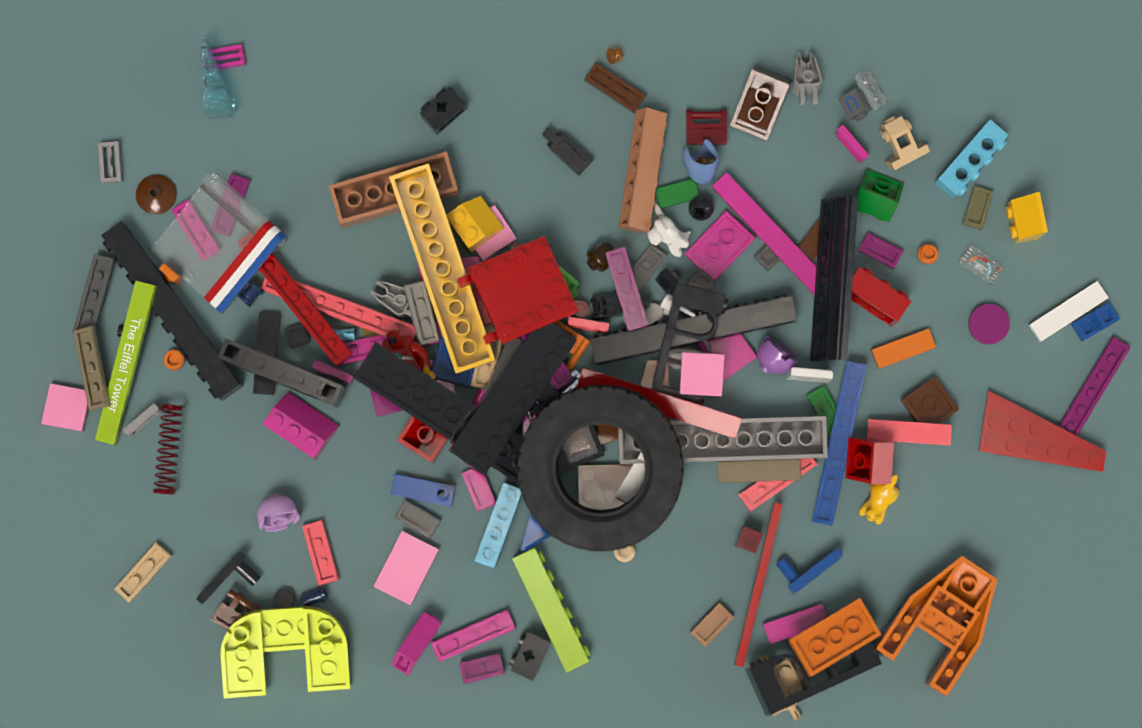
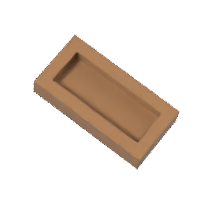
M718 603L690 633L706 647L734 617Z

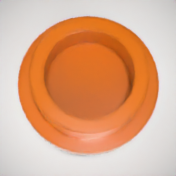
M932 244L922 245L917 252L918 259L924 264L935 262L938 258L937 248Z

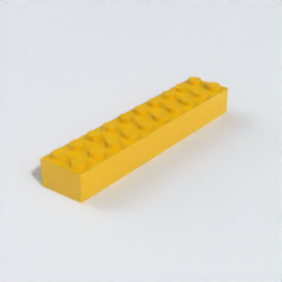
M429 164L389 176L455 373L459 374L494 362L495 358L490 344L486 345L483 339L486 332L471 287L468 285L460 288L457 281L458 278L465 276L466 273Z

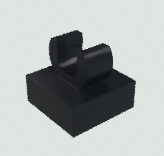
M666 268L655 281L666 294H670L674 291L676 282L679 283L677 280L682 274L678 269L671 273Z

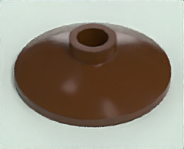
M150 175L144 178L136 189L138 205L142 210L153 215L169 211L177 197L173 182L163 175ZM153 190H158L156 196L151 195Z

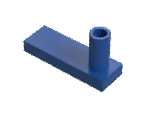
M395 474L390 494L451 507L455 486Z
M837 548L802 576L798 574L786 557L779 561L776 566L790 582L788 589L794 595L839 561L843 554Z

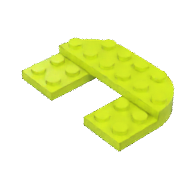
M312 606L259 609L240 616L227 630L221 646L224 698L266 695L264 652L305 649L308 692L350 689L348 642L342 625L329 612Z

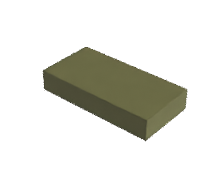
M973 186L962 225L983 230L994 191Z

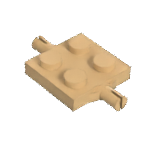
M766 654L760 657L761 661H769ZM783 660L775 664L774 673L785 698L803 690L789 661ZM798 703L772 714V716H775L782 711L789 710L794 721L802 717L796 707Z

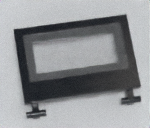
M563 394L533 405L534 408L530 409L527 413L529 420L533 419L532 414L536 413L537 415L547 404ZM593 425L577 430L566 440L559 456V474L605 456Z

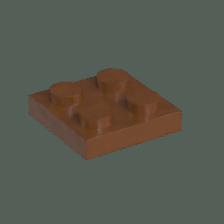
M935 376L901 400L916 422L940 424L959 410Z

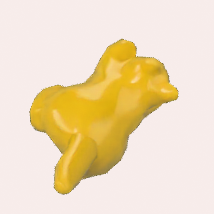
M896 474L892 476L891 484H870V497L859 510V514L861 516L866 515L868 521H875L876 524H881L888 506L897 500L899 489L895 487L898 479Z

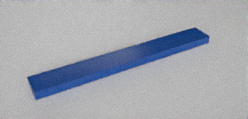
M851 361L846 362L827 450L828 458L825 459L812 522L833 525L847 461L848 437H852L867 368L865 364Z

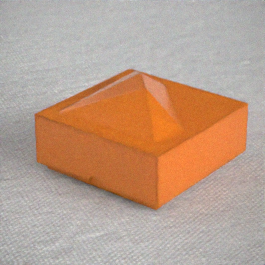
M163 263L159 269L163 272L166 281L176 283L177 285L182 281V278L168 265Z

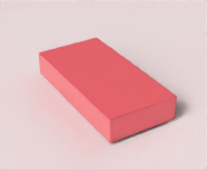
M569 317L568 326L571 328L606 334L609 330L610 323Z

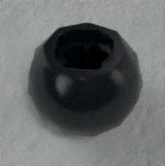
M698 195L694 197L688 206L689 214L697 221L709 219L714 210L713 202L706 196Z

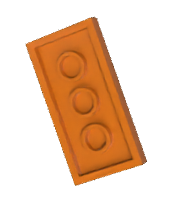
M858 598L788 641L808 676L812 677L882 634L861 598Z

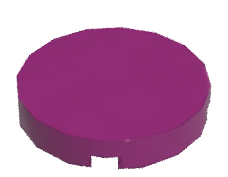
M984 304L977 307L971 313L968 320V329L971 336L984 345H993L1002 341L1010 328L1007 313L1001 307L994 304Z

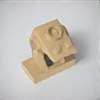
M893 116L881 125L882 129L879 133L886 143L890 142L894 152L893 157L885 160L888 168L897 170L930 152L927 144L922 142L915 143L910 132L912 130L911 124L907 119L904 120L902 116L897 119ZM904 135L908 145L900 148L896 138Z

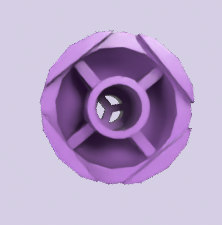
M767 335L758 346L757 358L761 363L759 367L767 374L770 372L776 375L788 373L798 363L796 356L782 343L780 345L775 344L776 339Z

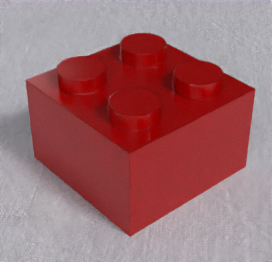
M848 437L845 478L868 484H891L894 442L869 437Z

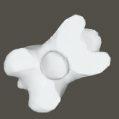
M656 203L654 211L657 219L647 233L648 239L653 245L664 242L674 256L681 257V248L689 246L691 232H681L673 221L664 215L660 206Z

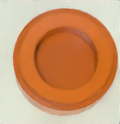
M169 350L164 355L165 366L174 371L181 369L185 364L184 354L179 350Z

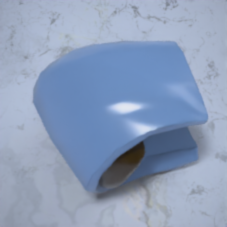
M707 139L703 141L704 145L695 154L690 156L689 150L686 148L681 156L689 176L701 185L709 184L714 179L719 165L718 153L713 144Z

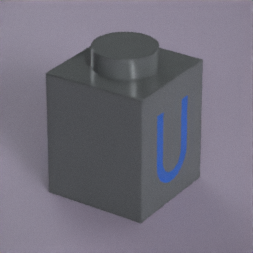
M855 88L838 98L849 120L856 119V121H860L868 116L867 113L872 110L862 89Z

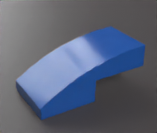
M1109 302L1071 325L1082 342L1119 321L1120 318Z

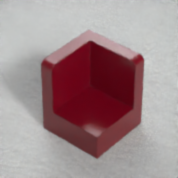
M743 526L736 540L735 547H740L756 554L763 534Z

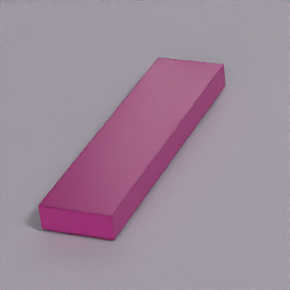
M507 609L433 641L431 644L440 662L516 628Z

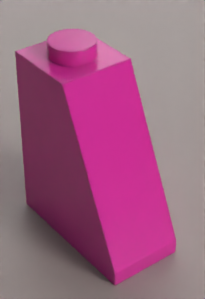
M425 612L422 614L392 661L391 665L409 676L441 625L434 615Z

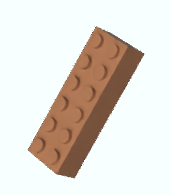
M447 151L329 185L342 229L401 212L389 176L425 164H429L441 200L459 195Z

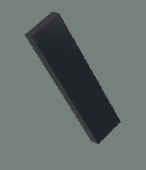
M259 312L256 351L276 359L280 328L279 313ZM254 374L253 394L274 395L275 382Z

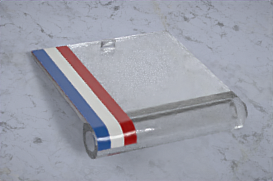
M215 172L213 174L208 173L203 178L201 187L150 250L223 314L269 256L286 243L288 236Z

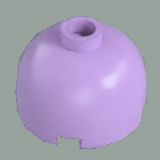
M278 494L268 495L257 509L259 529L265 528V532L287 529L288 525L286 524L292 521L293 524H296L299 520L297 507L287 496Z

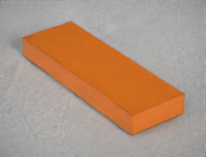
M926 329L872 349L871 352L877 368L881 369L935 349L936 345L930 330Z

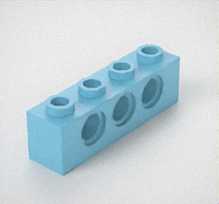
M990 119L934 184L952 199L957 194L961 197L968 189L966 186L968 181L971 179L974 182L981 174L979 171L981 166L985 165L987 167L994 159L992 154L995 150L1000 152L1007 144L1005 139L1008 137V134ZM982 142H988L990 150L984 149ZM970 156L977 159V165L969 162ZM957 171H960L964 174V180H960L956 177Z
M503 483L475 562L495 569L522 496L519 488Z

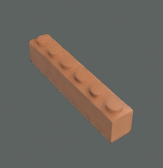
M647 107L636 110L619 229L635 233L650 231L652 211L655 206V191L658 186V171L661 166L660 157L664 146L663 137L667 126V113Z

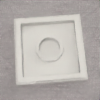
M792 367L787 373V380L828 383L833 379V372L831 370Z

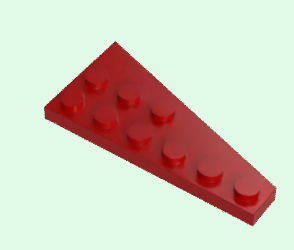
M987 391L978 452L1104 472L1105 450L997 394Z

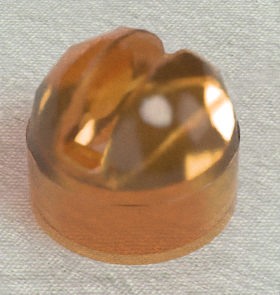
M616 47L607 49V61L610 64L621 62L624 56L621 53L622 50Z

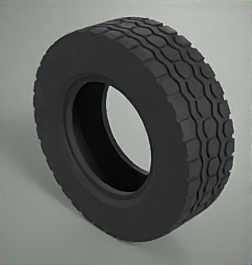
M614 385L584 386L571 390L547 404L529 425L521 442L517 463L521 495L527 508L530 510L529 512L538 524L549 532L551 536L560 540V542L574 546V548L595 552L624 549L639 543L655 532L666 521L678 500L684 471L681 444L667 416L652 401L641 394ZM595 424L611 425L630 435L639 446L645 464L644 480L638 492L625 504L606 510L592 509L575 501L565 490L558 469L560 452L566 440L577 430Z

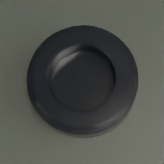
M279 590L273 597V603L276 608L292 607L295 602V597L289 590Z

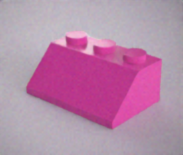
M290 392L273 407L262 423L315 460H317L339 428V425Z

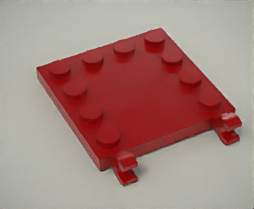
M545 236L468 268L469 275L462 276L457 280L460 288L472 283L475 284L495 331L484 335L483 339L486 345L499 339L502 345L578 312Z

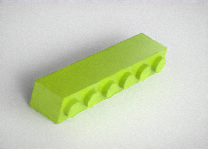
M535 548L513 558L512 560L566 673L589 662L587 657L591 655L586 644L581 646L578 638L582 636L577 626L572 627L569 621L573 617L568 607L563 608L560 602L563 600V596L559 588L554 589L551 583L554 581L550 569L545 571L542 564L545 562L541 551L536 552Z

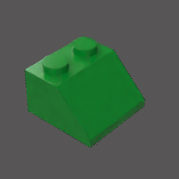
M867 168L855 195L858 197L857 211L867 213L878 220L890 223L899 204L904 183Z

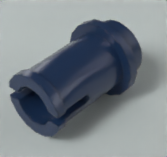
M317 587L315 591L300 596L303 606H312L319 602L324 603L328 599L324 587Z

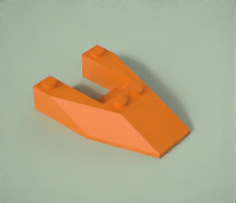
M959 557L907 599L874 645L875 650L889 660L894 661L917 626L948 647L925 682L926 685L939 694L948 696L981 645L997 579L965 557Z

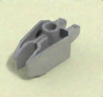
M798 52L794 68L792 92L795 95H799L800 105H805V95H811V101L813 105L818 104V93L822 85V77L817 60L813 53L809 52L806 65L802 61L801 52Z
M375 281V285L386 290L387 294L380 295L370 291L371 295L398 318L406 317V315L411 317L404 288L388 282Z

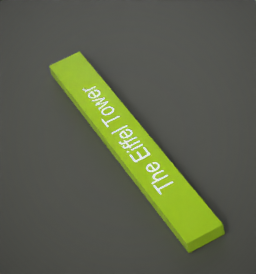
M135 281L108 386L111 406L102 409L95 437L97 441L111 445L117 444L157 289L155 285Z

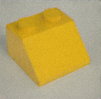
M1040 192L1019 197L1007 203L1005 214L1007 219L1010 218L1011 226L1009 227L1010 237L1014 238V243L1037 240L1048 232Z
M481 196L462 203L446 215L448 221L471 252L504 230V227Z

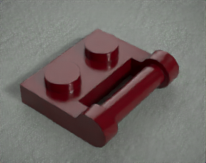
M686 109V145H704L703 141L706 139L713 145H727L726 109H720V111H692V109ZM692 119H720V124H692Z

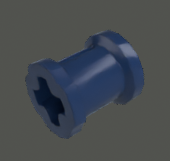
M249 281V286L237 296L246 305L251 307L253 301L259 295H263L264 292L252 281Z

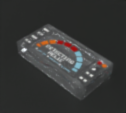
M969 245L958 261L990 285L995 282L1004 269L1003 266L973 245Z

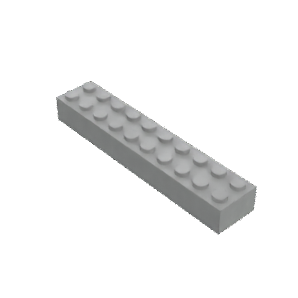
M826 416L742 419L736 438L683 421H670L681 444L683 462L828 458ZM618 428L619 464L644 463L643 460L637 459L641 450L635 440Z

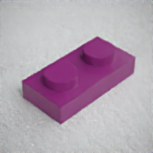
M500 653L459 663L464 684L505 674Z

